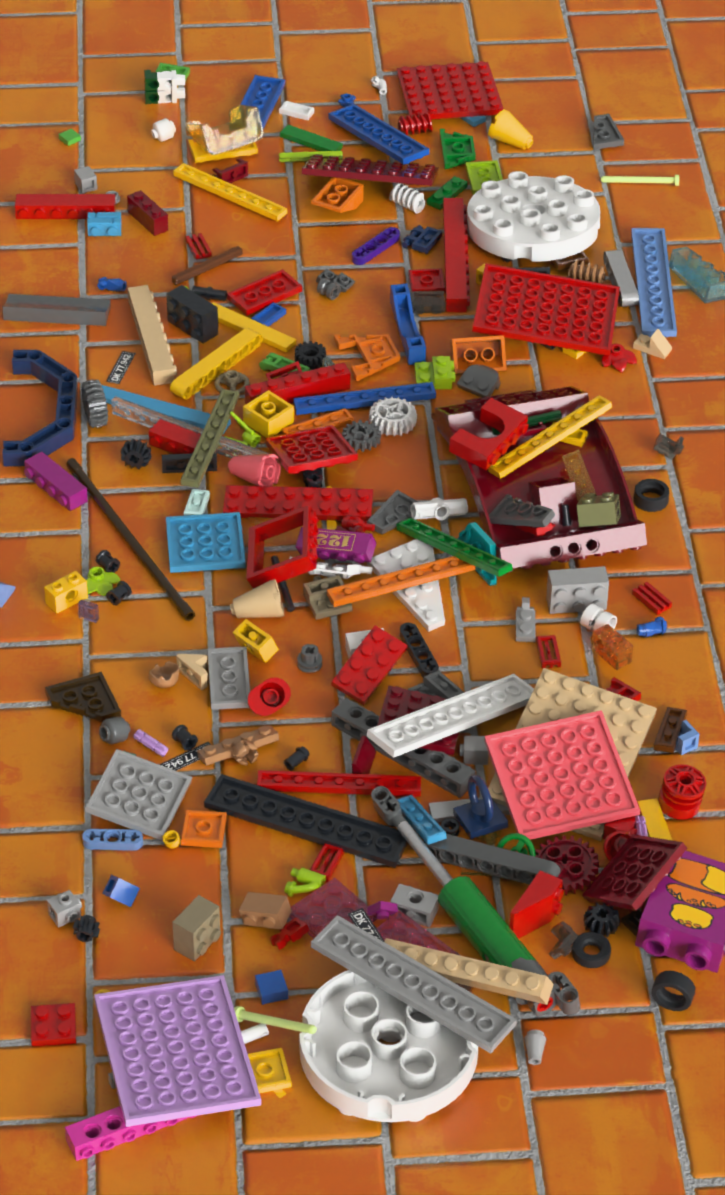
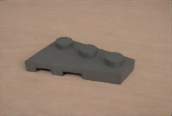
M610 114L594 116V150L623 146L624 138Z
M396 490L369 518L367 523L375 524V531L384 534L396 528V524L410 517L412 518L411 505L418 501Z

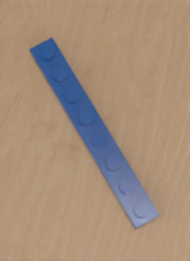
M433 382L293 398V405L296 415H305L344 408L373 406V403H378V399L384 400L385 397L387 399L391 397L397 399L399 397L401 400L406 399L407 402L435 399L436 391Z

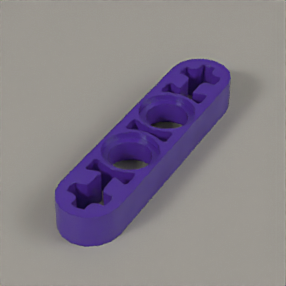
M395 227L387 228L352 252V262L356 265H363L398 242L400 239L399 229Z

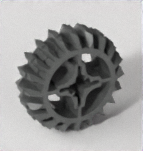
M87 380L81 386L83 408L89 425L92 428H99L107 425L108 422L105 393L99 380Z

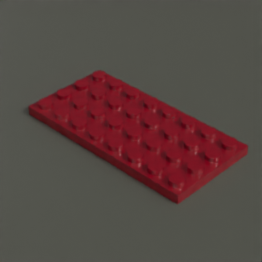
M314 154L302 167L303 175L427 186L433 185L439 171V167H435L433 164L419 166V163H409V165H403L398 161L393 163H387L386 160L372 162L371 159L362 158L360 161L355 160L353 157L339 159V156H329V158H326L321 154Z

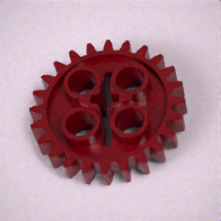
M563 835L562 840H559L555 836L553 842L547 839V845L541 843L540 850L535 849V857L555 862L560 867L561 871L557 878L563 880L562 889L565 896H567L568 891L576 894V889L583 892V885L589 887L591 885L590 881H594L596 879L595 875L599 874L598 854L595 853L594 847L589 848V842L582 844V838L574 841L573 835L569 840Z

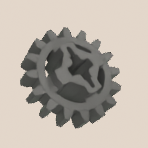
M359 420L357 423L352 421V425L346 424V428H343L342 436L355 448V451L361 449L364 452L365 449L370 451L371 447L376 448L377 444H380L381 431H379V426L375 427V423L369 424L368 420L362 423Z

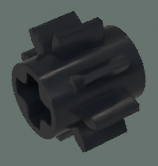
M81 916L80 920L75 919L73 934L82 942L92 941L93 937L98 938L100 923L93 916Z

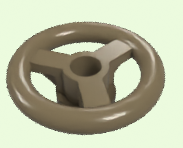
M229 370L220 374L215 379L214 385L220 393L224 389L220 386V383L230 387V390L238 391L239 394L245 392L244 386L237 390L235 387L241 382H244V386L250 385V382L246 375L235 370Z

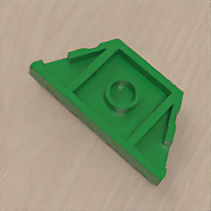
M440 129L444 169H450L475 160L473 136L463 135L458 132H453L452 135L445 133V129Z

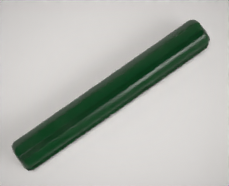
M560 410L530 416L528 417L527 424L529 425L528 427L537 426L538 422L545 424L562 419V414ZM491 427L493 435L501 434L497 429Z

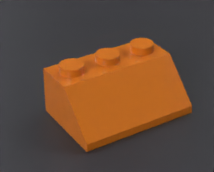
M504 336L450 340L451 360H454L455 374H463L469 366L476 364L490 367L496 371H507Z

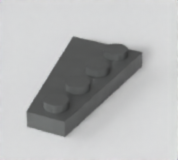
M507 494L489 514L491 524L546 527L554 518L555 513L553 509L541 505L534 506L532 502L527 501L525 503L520 498L516 497L513 499L511 495Z

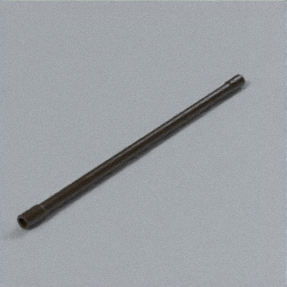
M69 459L66 465L73 475L87 487L88 493L173 601L186 621L192 620L195 617V613L191 607L182 599L85 474L76 459Z

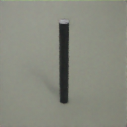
M278 556L271 557L273 565L280 563ZM286 580L279 583L285 605L287 611L292 612L295 607Z

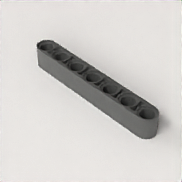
M446 834L447 839L429 845L423 841L438 861L528 885L531 884L540 870L555 877H558L561 871L558 864L549 860Z

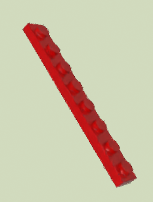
M258 770L257 785L280 792L371 795L374 788L384 786L389 789L393 796L412 795L413 797H421V776Z

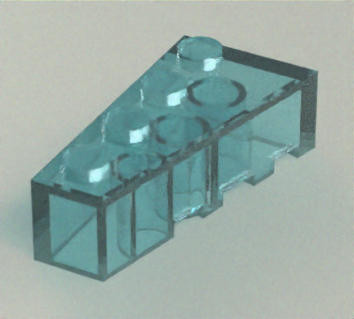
M688 247L672 249L669 267L704 303L725 299V272L715 270L713 264L702 261V257Z

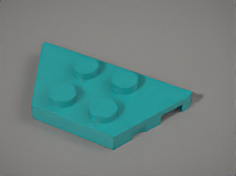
M476 522L469 523L465 530L459 533L457 539L496 556V544ZM475 566V570L489 586L496 585L495 575Z

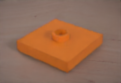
M185 810L181 846L222 848L227 812Z

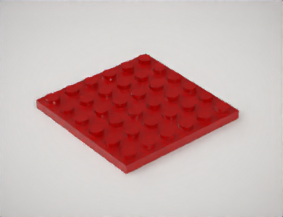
M488 62L434 64L432 66L419 65L417 67L404 66L397 68V77L410 117L413 114L417 116L419 113L422 115L428 113L431 119L497 115L504 109Z

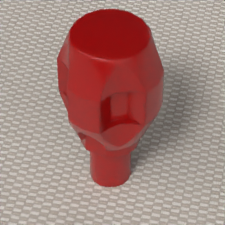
M350 515L342 519L341 527L346 530L357 525L363 528V532H373L375 530V524L367 523L358 516Z

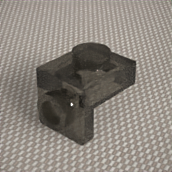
M660 433L656 438L654 450L672 460L676 454L679 455L682 452L684 438L680 436L674 442Z
M562 921L551 929V932L559 939L549 952L554 959L561 955L567 956L573 949L571 945L578 937L573 929Z

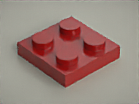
M75 1003L31 1006L32 1046L76 1044Z

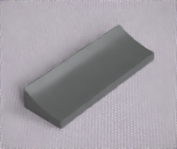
M9 294L6 303L2 306L3 319L10 321L106 326L111 300Z

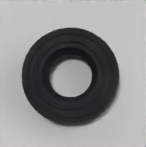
M582 933L573 942L572 955L574 960L581 966L598 968L608 962L611 955V945L608 939L599 933ZM593 945L598 947L600 952L596 955H589L584 952L583 948Z

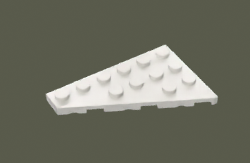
M415 539L372 557L371 563L367 562V565L373 567V572L379 576L435 561L433 546ZM439 580L392 592L428 632L445 625Z

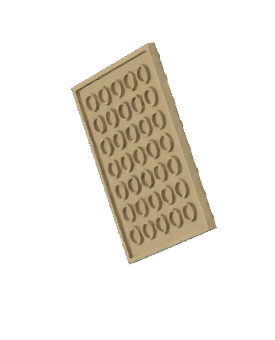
M543 668L516 729L602 710L626 775L629 777L657 708ZM495 772L488 790L495 803L508 807ZM605 823L571 831L601 841Z

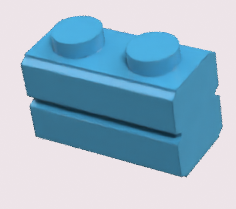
M88 212V236H121V212Z

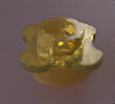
M498 830L479 836L477 839L481 843L494 845L497 837L501 836V832Z

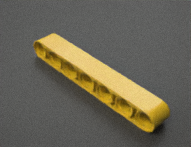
M250 328L243 329L177 377L171 383L170 391L185 400L189 399L215 380L220 374L226 372L261 345L263 336Z

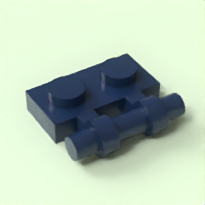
M418 225L411 230L410 235L404 238L402 246L407 248L412 245V249L427 254L442 237V231L428 226L424 230L421 225Z

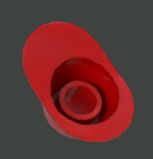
M277 677L269 678L249 692L247 698L248 705L255 714L260 716L271 715L287 704L291 696V690L283 679Z

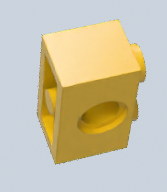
M77 571L44 587L45 602L56 614L88 598L87 580Z
M247 619L233 631L239 645L247 647V651L264 663L279 650L272 636Z

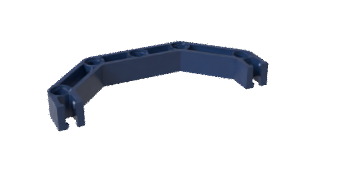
M13 350V375L32 374L58 392L56 420L23 441H3L4 449L2 454L4 466H25L24 461L40 452L48 456L74 439L78 397L77 375L40 350Z

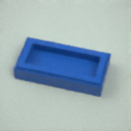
M273 302L251 319L269 327L286 314V309Z

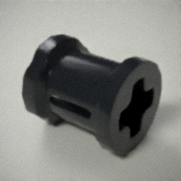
M102 550L96 556V563L100 566L102 565L106 572L115 573L119 569L120 561L113 558L109 551Z
M120 581L117 587L106 593V596L113 605L117 606L124 597L131 595L132 590L126 582Z
M185 725L177 726L172 732V738L175 741H179L185 751L193 749L198 742L197 736L192 735Z

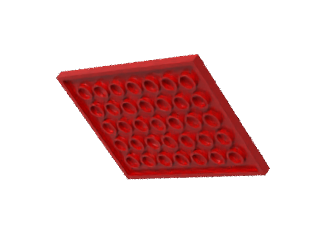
M485 263L472 332L504 336L514 340L610 356L620 287Z

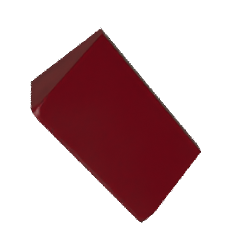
M364 735L360 739L352 762V774H369L376 755L375 748Z

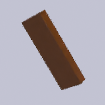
M667 707L654 743V750L674 753L678 736L681 733L682 721L687 716V710Z

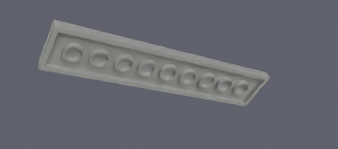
M338 915L311 941V948L490 1054L517 1024V1019Z

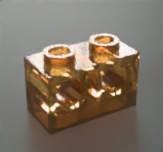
M609 624L593 631L591 649L614 669L618 670L632 662L633 645Z

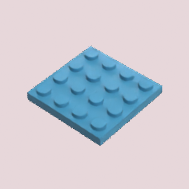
M240 512L166 517L170 573L246 568Z

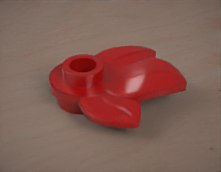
M618 343L612 344L610 356L603 355L601 360L603 367L612 365L620 373L625 370L627 363H637L635 354L632 351L625 350Z

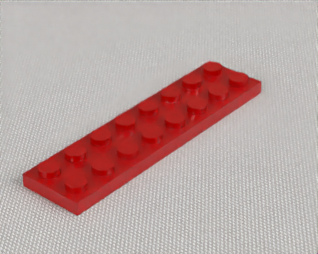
M226 485L223 513L240 512L241 518L273 519L309 505L313 511H316V516L319 520L342 521L345 516L353 515L368 521L372 516L373 489Z

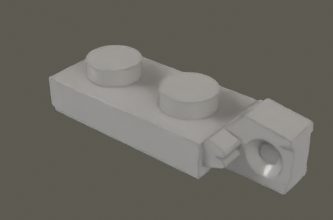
M522 597V605L517 607L516 641L535 642L534 607H530V598Z

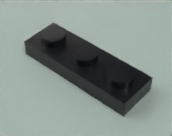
M217 452L214 453L206 472L217 471ZM192 454L162 455V472L183 473Z

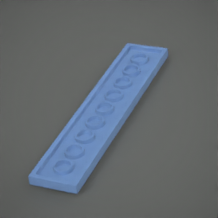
M631 228L636 285L639 295L641 333L651 337L659 329L664 337H676L677 327L665 228Z

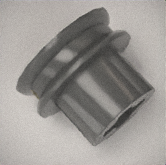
M304 645L297 657V666L303 672L314 673L322 667V655L318 652L316 645Z

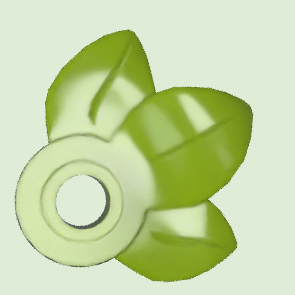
M92 567L88 572V579H86L88 594L96 591L99 595L106 596L109 590H113L112 584L120 582L119 576L113 572H105L102 567Z

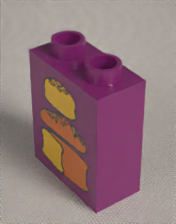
M685 850L681 859L672 866L669 874L663 877L655 891L650 894L640 919L635 946L644 948L647 953L653 956L665 955L683 961L695 970L707 969L718 973L725 954V863Z

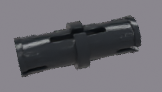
M192 287L194 293L202 298H206V300L214 299L225 302L227 299L226 290L213 289V287Z

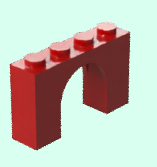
M490 398L481 407L480 421L497 429L501 434L494 438H481L460 428L450 438L449 452L484 470L494 465L498 458L504 455L508 448L515 444L522 434L526 433L529 426L527 424V415L493 398Z

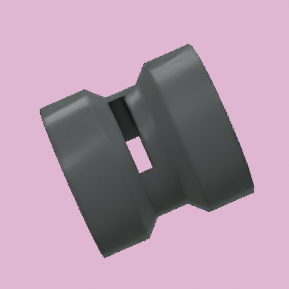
M327 278L321 279L317 286V292L326 295L331 300L336 299L341 291L339 284L332 283Z

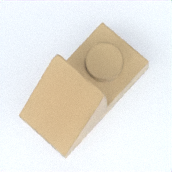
M657 329L651 337L640 334L633 344V349L665 359L672 351V346L661 331Z
M201 654L176 655V663L180 667L179 672L200 690L208 687L207 656Z

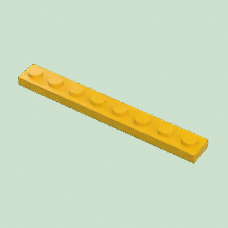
M185 163L173 170L175 177L272 220L279 221L287 214V208Z
M600 395L499 458L494 465L488 468L489 472L500 479L611 409V401Z

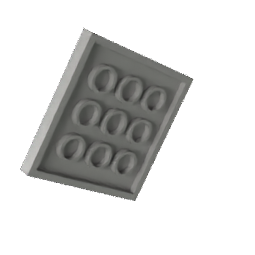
M116 749L86 806L85 812L129 829L138 830L145 835L162 841L163 835L167 832L191 784L192 777Z

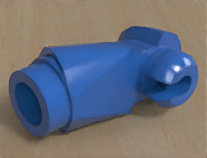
M102 277L97 283V287L100 290L108 289L119 292L125 291L127 286L126 281L121 280V278L107 279V277Z
M657 617L655 621L637 624V635L645 638L659 633L663 635L667 629V622L664 621V618Z

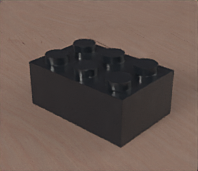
M183 285L167 293L168 322L203 344L218 335L217 306Z

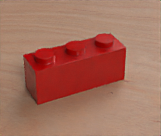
M159 419L149 430V445L172 454H192L201 434Z

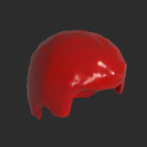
M617 830L605 838L603 850L609 861H611L632 834L627 831Z

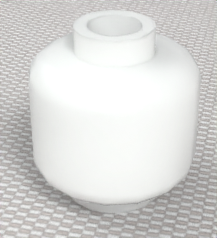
M167 118L153 123V129L151 130L153 138H157L160 142L173 138L174 132H176L174 123Z

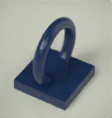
M472 775L468 780L470 803L453 808V814L470 839L508 828V820L491 798L484 780L478 775ZM476 785L478 786L483 799L478 800Z

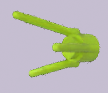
M231 411L230 414L245 430L242 435L243 441L224 436V439L242 445L245 448H248V446L256 447L261 441V436L250 429Z

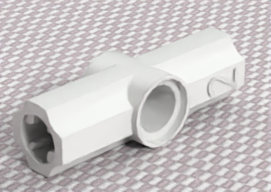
M433 498L431 501L413 503L410 511L414 520L427 518L445 520L450 516L466 515L468 513V505L465 498L449 500Z

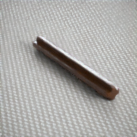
M239 246L227 250L173 275L172 282L175 285L185 282L241 256L243 250Z

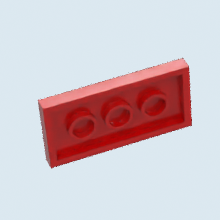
M282 269L227 293V299L248 316L266 308L273 302H280L302 292V285Z
M375 625L332 680L331 685L364 706L407 650L408 645Z

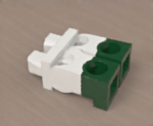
M144 70L145 104L177 103V99L185 98V88H177L179 85H185V75H176V70H171V72Z

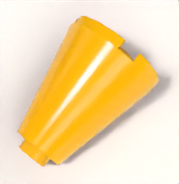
M505 109L500 111L495 117L497 120L495 124L491 123L488 136L524 150L530 148L533 144V136L509 111Z

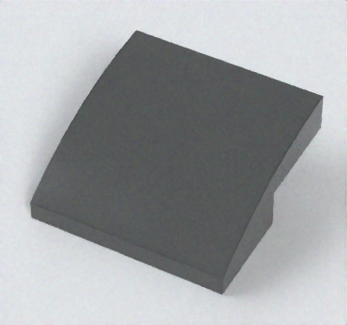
M439 670L424 676L423 683L408 689L432 696H440L445 699L464 693Z

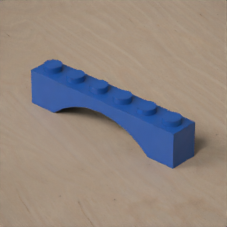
M408 284L390 285V303L408 365H415V362H426V345L423 336L419 334L416 327Z

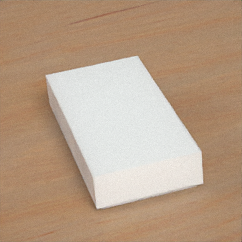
M285 101L279 108V113L308 121L314 114V108Z

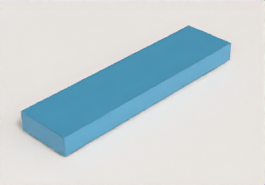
M412 795L397 799L403 817L427 845L447 839L443 828Z

